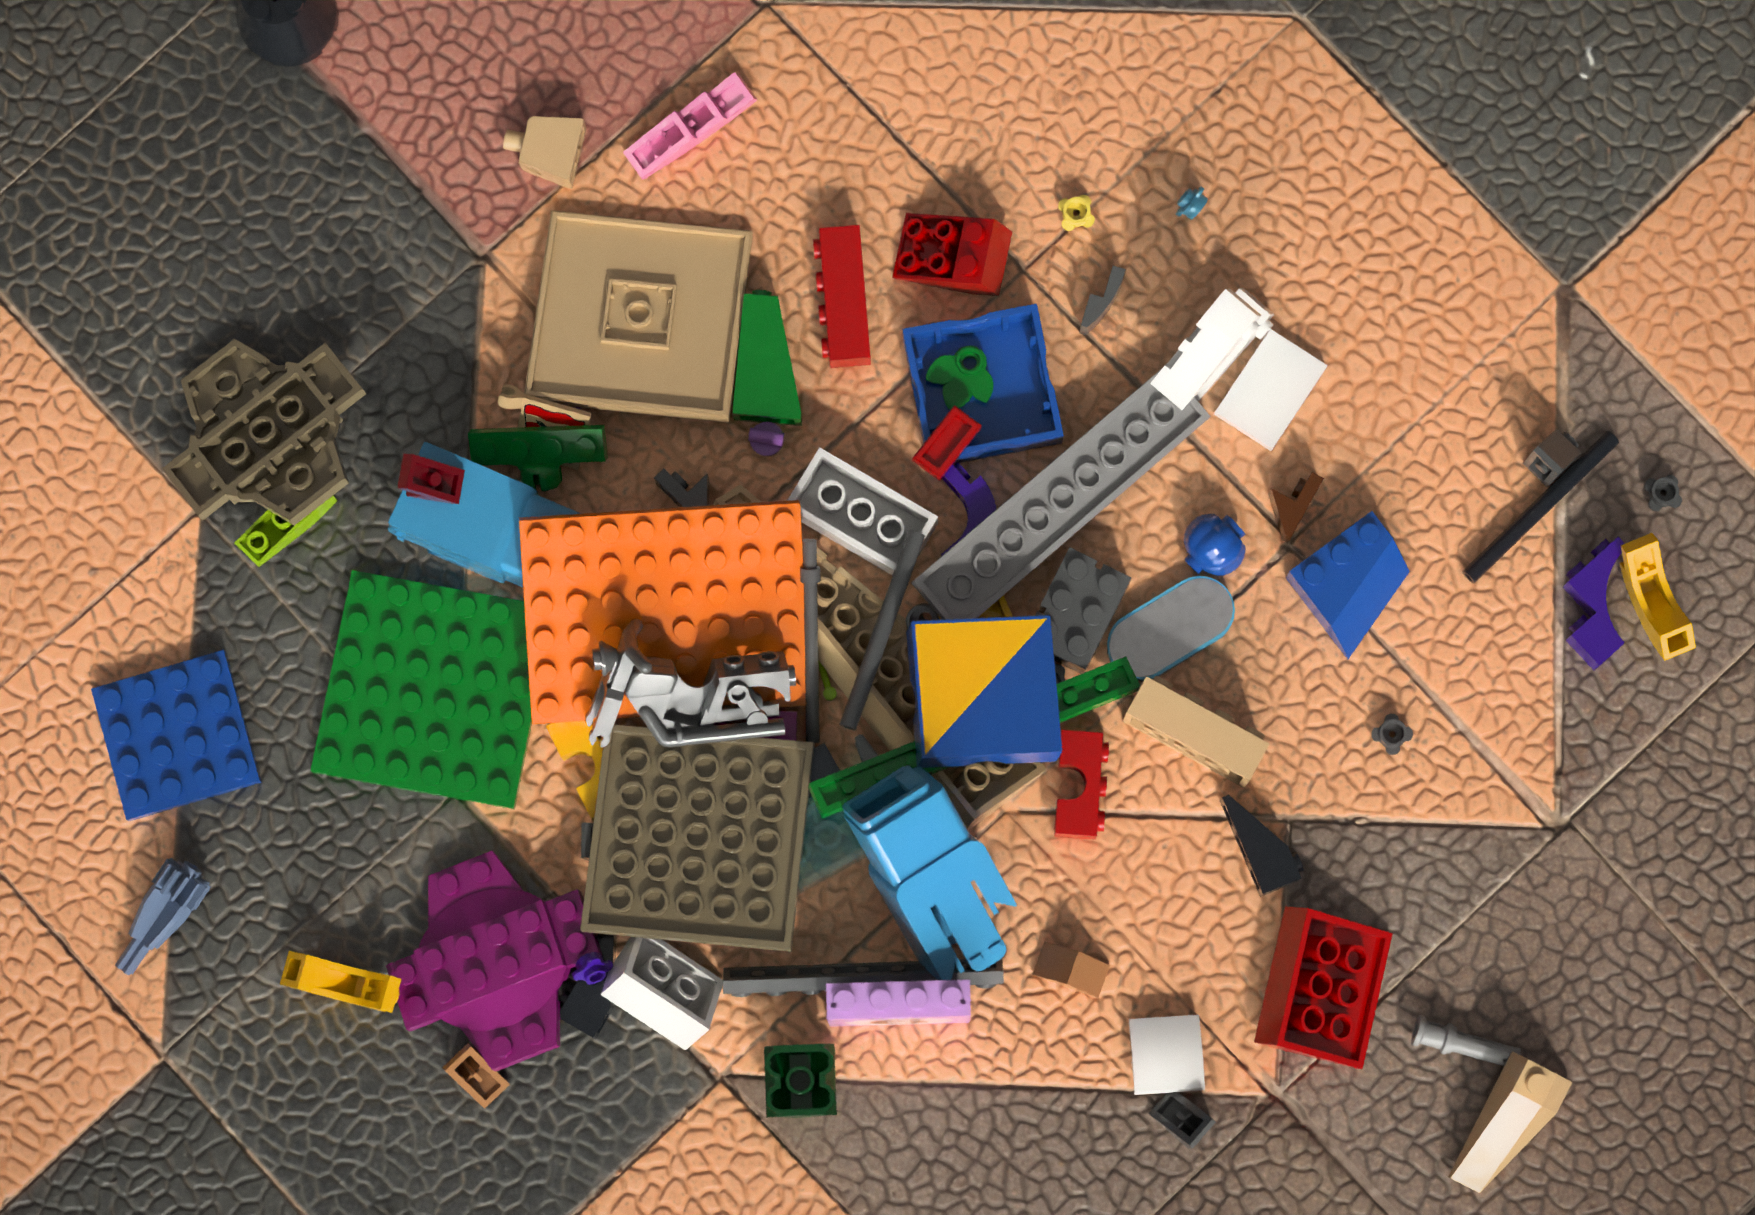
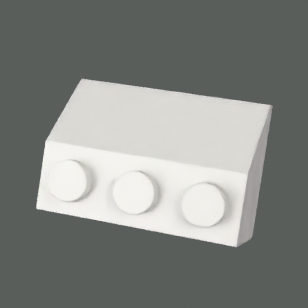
M630 937L614 961L612 970L608 971L601 995L686 1050L710 1029L723 986V980L664 940Z

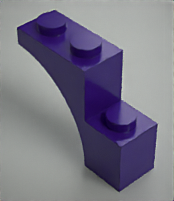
M1619 536L1611 543L1607 539L1603 540L1590 552L1595 558L1586 566L1580 561L1566 574L1569 581L1563 586L1564 590L1591 617L1588 619L1585 615H1582L1572 624L1569 629L1573 634L1566 641L1593 670L1597 669L1625 643L1611 622L1606 602L1608 578L1613 565L1622 553L1621 545L1625 544Z

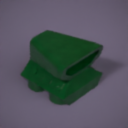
M834 1044L764 1047L766 1118H805L837 1115Z

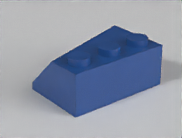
M1371 511L1290 570L1286 579L1348 660L1410 571L1393 537L1373 511Z

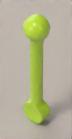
M819 662V671L825 688L823 696L826 700L832 701L836 698L837 692L835 688L831 687L827 671Z

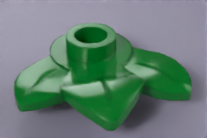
M964 346L955 355L940 356L932 363L926 374V381L944 385L943 399L949 410L954 405L958 408L963 407L972 396L981 402L987 403L994 388L993 378L986 370V356L981 349L975 346ZM972 358L976 361V366L968 369L963 365L964 360Z

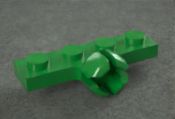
M605 425L471 429L468 432L471 461L480 465H515L520 470L522 483L536 489V485L540 484L542 491L553 490L559 486L562 481L561 465L563 463L605 462L608 458Z

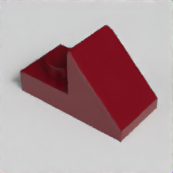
M403 454L397 488L405 490L406 495L409 497L459 504L465 470L415 454Z

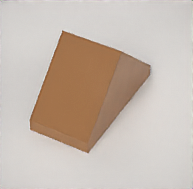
M1044 942L1033 975L1099 998L1110 965L1080 951Z
M469 1043L442 1067L484 1109L510 1085L498 1071L495 1072L489 1067L474 1045Z

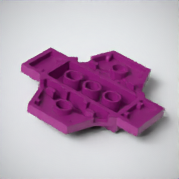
M494 851L486 852L429 875L428 929L418 949L413 950L414 954L386 965L390 976L401 978L397 1002L406 1030L411 1032L442 1019L455 1027L461 1028L489 1067L495 1072L560 1047V1002L558 1001V990L563 981L567 980L570 969L576 967V962L581 956L590 952H599L603 956L596 934L580 930L584 904L581 891L576 889L545 902L533 894L524 892L519 882Z

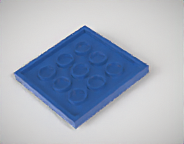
M225 650L91 689L127 821L130 822L262 782Z

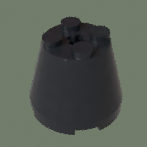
M336 0L238 1L237 25L242 39L252 52L260 58L272 62L273 65L289 67L312 61L322 54V50L331 40L334 31L337 32L339 11Z

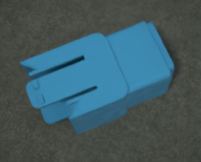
M424 442L418 456L465 470L459 504L413 498L407 496L406 491L402 490L388 521L389 526L387 529L397 537V540L402 542L408 540L426 548L428 553L496 582L504 584L505 581H508L523 588L519 518L582 513L539 496L538 491L529 485L433 444Z
M904 766L842 806L847 823L870 861L868 870L871 879L917 960L938 981L951 980L955 966L960 973L965 971L951 947L953 944H958L969 966L975 971H982L1004 957L1006 946L970 882L973 880L976 882L994 915L999 913L994 902L1015 907L1017 904L985 846L968 832L941 783L921 767L911 768L910 766Z

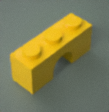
M593 720L590 728L587 726L586 721L551 723L546 728L563 761L576 755H586L592 758L595 763L593 777L587 783L576 788L591 820L594 822L603 747L600 748L598 736L593 746L589 741V732L593 728L595 720Z

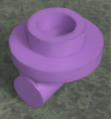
M762 422L754 428L750 427L748 441H750L752 449L757 454L772 456L781 450L784 443V433L776 424Z

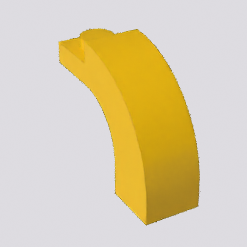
M1649 533L1621 545L1623 562L1619 564L1626 589L1646 634L1660 656L1665 661L1696 648L1692 623L1678 605L1667 582L1658 539L1653 533Z
M289 951L279 985L392 1013L394 1005L399 998L401 978Z

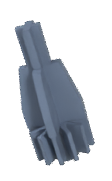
M172 858L166 859L152 880L154 884L142 899L128 933L133 939L116 962L115 966L118 969H121L127 975H133L148 951L154 948L158 949L186 921L190 913L198 908L211 888L209 881L202 879V871L198 867L187 861L182 863L180 861L176 862Z

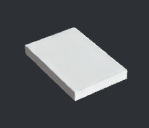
M1270 329L1216 409L1214 415L1272 451L1328 365Z

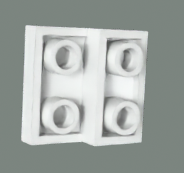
M1199 1015L1129 1019L1135 1095L1205 1090Z

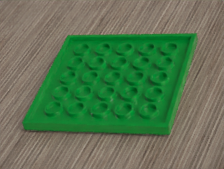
M352 570L310 772L515 810L532 726L524 601Z

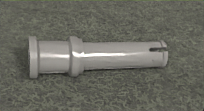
M1423 1015L1418 1016L1411 1037V1045L1413 1046L1422 1044L1439 1049L1440 1053L1444 1055L1450 1054L1452 1051L1505 1066L1512 1051L1520 1055V1048L1504 1045L1457 1031V1027L1454 1024L1448 1023L1445 1026L1427 1021Z

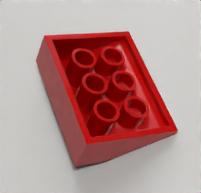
M1285 906L1254 1043L1363 1070L1393 933L1310 908Z

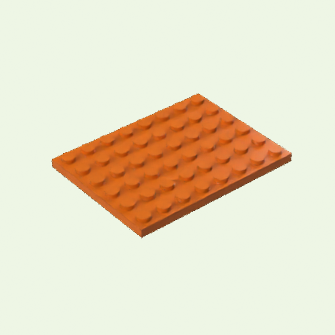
M799 500L519 518L532 724L586 721L585 716L591 707L602 676L601 670H594L592 649L599 648V641H603L617 649L623 630L633 619H639L643 623V628L636 638L639 650L645 657L673 660L680 678L691 686L703 685L712 658H725L730 655H754L766 651H783L787 664L794 665L796 686H790L791 701L786 702L783 694L776 689L753 686L752 688L761 695L763 701L778 700L779 707L806 706L804 583L800 582V568H803ZM624 691L623 701L617 718L640 717ZM726 693L722 706L734 705L735 703L729 700Z

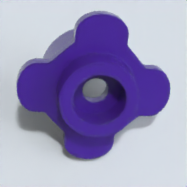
M599 952L587 953L577 960V970L574 971L573 978L576 981L584 980L588 985L598 983L605 978L606 972L612 970L613 963L610 960L604 961Z

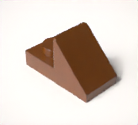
M1311 472L1308 480L1300 478L1291 496L1297 498L1296 501L1274 489H1270L1269 499L1281 539L1284 542L1289 543L1324 479L1323 477Z

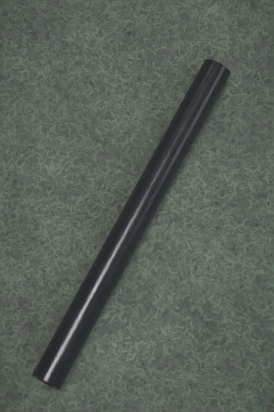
M1610 431L1604 433L1462 571L1463 575L1473 584L1479 580L1619 444L1617 437Z

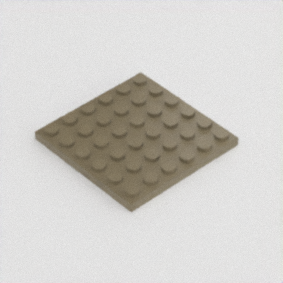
M614 725L610 734V742L603 747L580 930L587 933L792 952L809 800L808 785L811 782L815 747L814 742L758 737L664 747L656 741L648 727Z

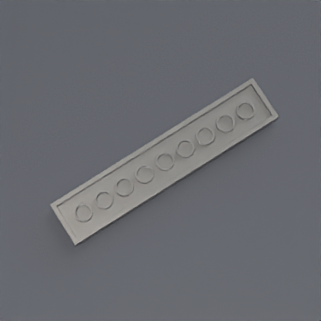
M1160 369L911 582L912 585L942 620L978 618L1211 416L1195 397L1181 410L1150 384L1161 371Z

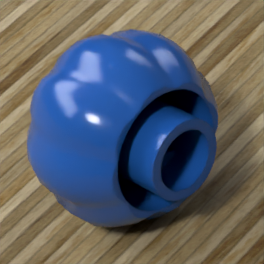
M1215 514L1198 516L1191 521L1184 533L1183 542L1188 554L1184 560L1197 574L1202 570L1215 576L1230 574L1242 564L1246 547L1240 539L1246 534L1228 515L1222 519Z

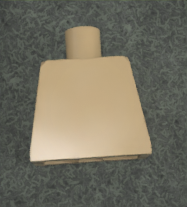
M529 117L525 133L507 129L503 149L520 152L519 164L525 172L572 189L587 129L585 121L581 118Z

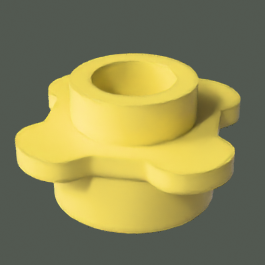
M1081 195L1080 197L1063 198L1060 200L1058 209L1062 211V227L1065 230L1072 231L1075 227L1079 226L1089 228L1094 224L1095 218L1090 212L1091 199L1088 196ZM1075 210L1080 212L1078 216L1073 214Z

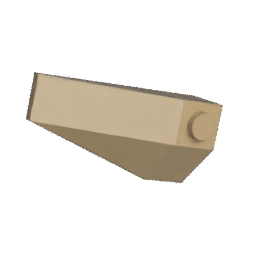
M1512 1051L1448 1177L1480 1193L1556 1115L1572 1082Z

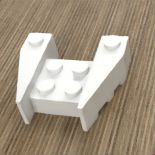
M1239 288L1236 293L1231 289H1225L1196 324L1198 327L1182 342L1178 347L1179 350L1164 365L1150 384L1181 410L1188 405L1193 397L1199 402L1253 339L1257 337L1261 340L1273 326V323L1269 320L1273 317L1274 313L1244 288Z

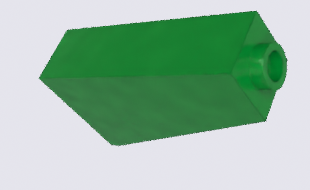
M753 290L752 294L744 293L732 412L735 421L771 422L774 424L802 426V414L778 296H772V292L766 290Z

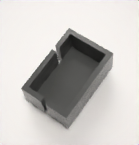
M1069 547L1040 605L1039 612L1037 611L1035 616L1050 615L1054 661L1083 674L1086 672L1130 584L1131 577L1103 564L1100 570L1096 568L1097 560Z

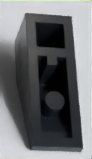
M1230 795L1222 797L1220 800L1221 806L1259 896H1264L1298 882L1301 879L1300 872L1304 871L1297 852L1291 853L1289 847Z

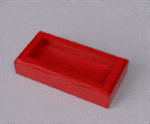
M954 405L913 456L912 461L940 481L980 431L982 425Z

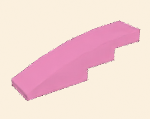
M734 72L709 93L704 91L681 111L672 112L623 153L641 179H646L722 128L755 103L757 98L739 73Z

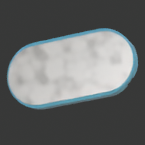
M1194 576L1179 582L1123 616L1114 624L1107 642V654L1110 662L1126 656L1139 681H1144L1146 676L1151 679L1155 676H1161L1215 643L1228 632L1235 614L1234 601L1230 592L1222 583L1206 576Z

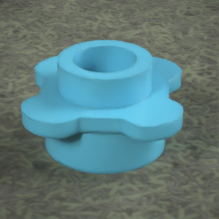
M1202 186L1199 189L1195 188L1193 191L1189 188L1177 202V205L1180 206L1176 213L1178 217L1184 214L1192 220L1203 209L1208 198L1202 194L1204 191Z

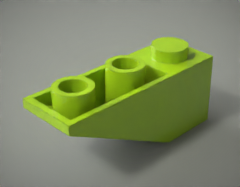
M334 496L330 497L296 525L290 524L267 510L234 544L260 567L312 527L337 502V499Z

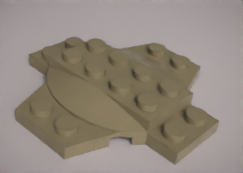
M233 339L181 379L191 417L195 421L196 431L194 435H190L189 448L165 465L162 470L202 521L231 500L234 505L238 502H256L290 524L296 525L349 484L336 443L339 424L343 422L340 414L365 396L366 393L326 343L322 344L299 363L286 362L285 365L277 366L264 355Z

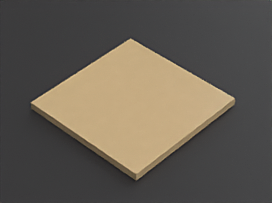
M551 210L524 393L570 407L729 423L740 339L744 293H746L753 231Z

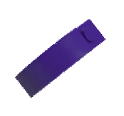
M958 462L950 467L942 477V480L963 503L967 512L968 523L962 536L945 550L941 556L997 509L992 492L980 475L970 484L968 482L971 478L970 475Z

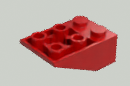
M906 213L892 278L966 294L999 296L1013 231L992 218Z

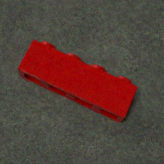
M860 225L819 228L820 239H813L814 259H821L822 272H816L817 292H824L825 305H818L820 325H827L828 338H821L822 358H829L830 368L871 365Z

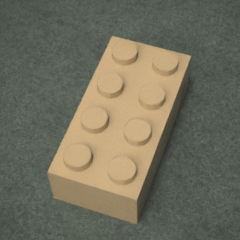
M1146 676L1127 710L1123 722L1245 788L1270 743L1264 741L1266 736L1250 726H1247L1244 730L1233 724L1235 719L1221 710L1216 709L1215 713L1202 707L1204 702L1190 693H1185L1182 696L1171 690L1173 685L1165 679L1155 676L1152 680Z

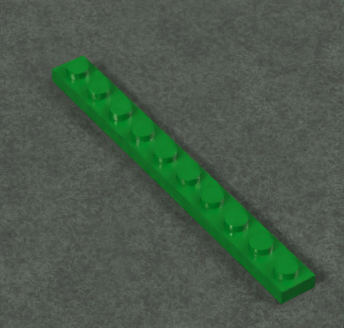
M1125 656L1056 684L1060 722L1137 692L1141 686L1127 657ZM915 741L809 783V791L822 819L842 811V806L847 801L901 767H917ZM931 767L923 769L927 773L932 775L949 767Z

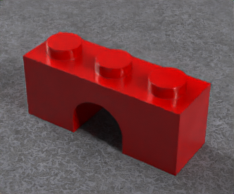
M1061 730L1062 753L1059 756L1058 768L1071 769L1078 772L1084 780L1085 789L1075 799H1057L1054 837L1096 840L1097 831L1104 832L1105 811L1099 810V797H1106L1107 776H1101V762L1108 763L1109 742H1103L1102 732Z

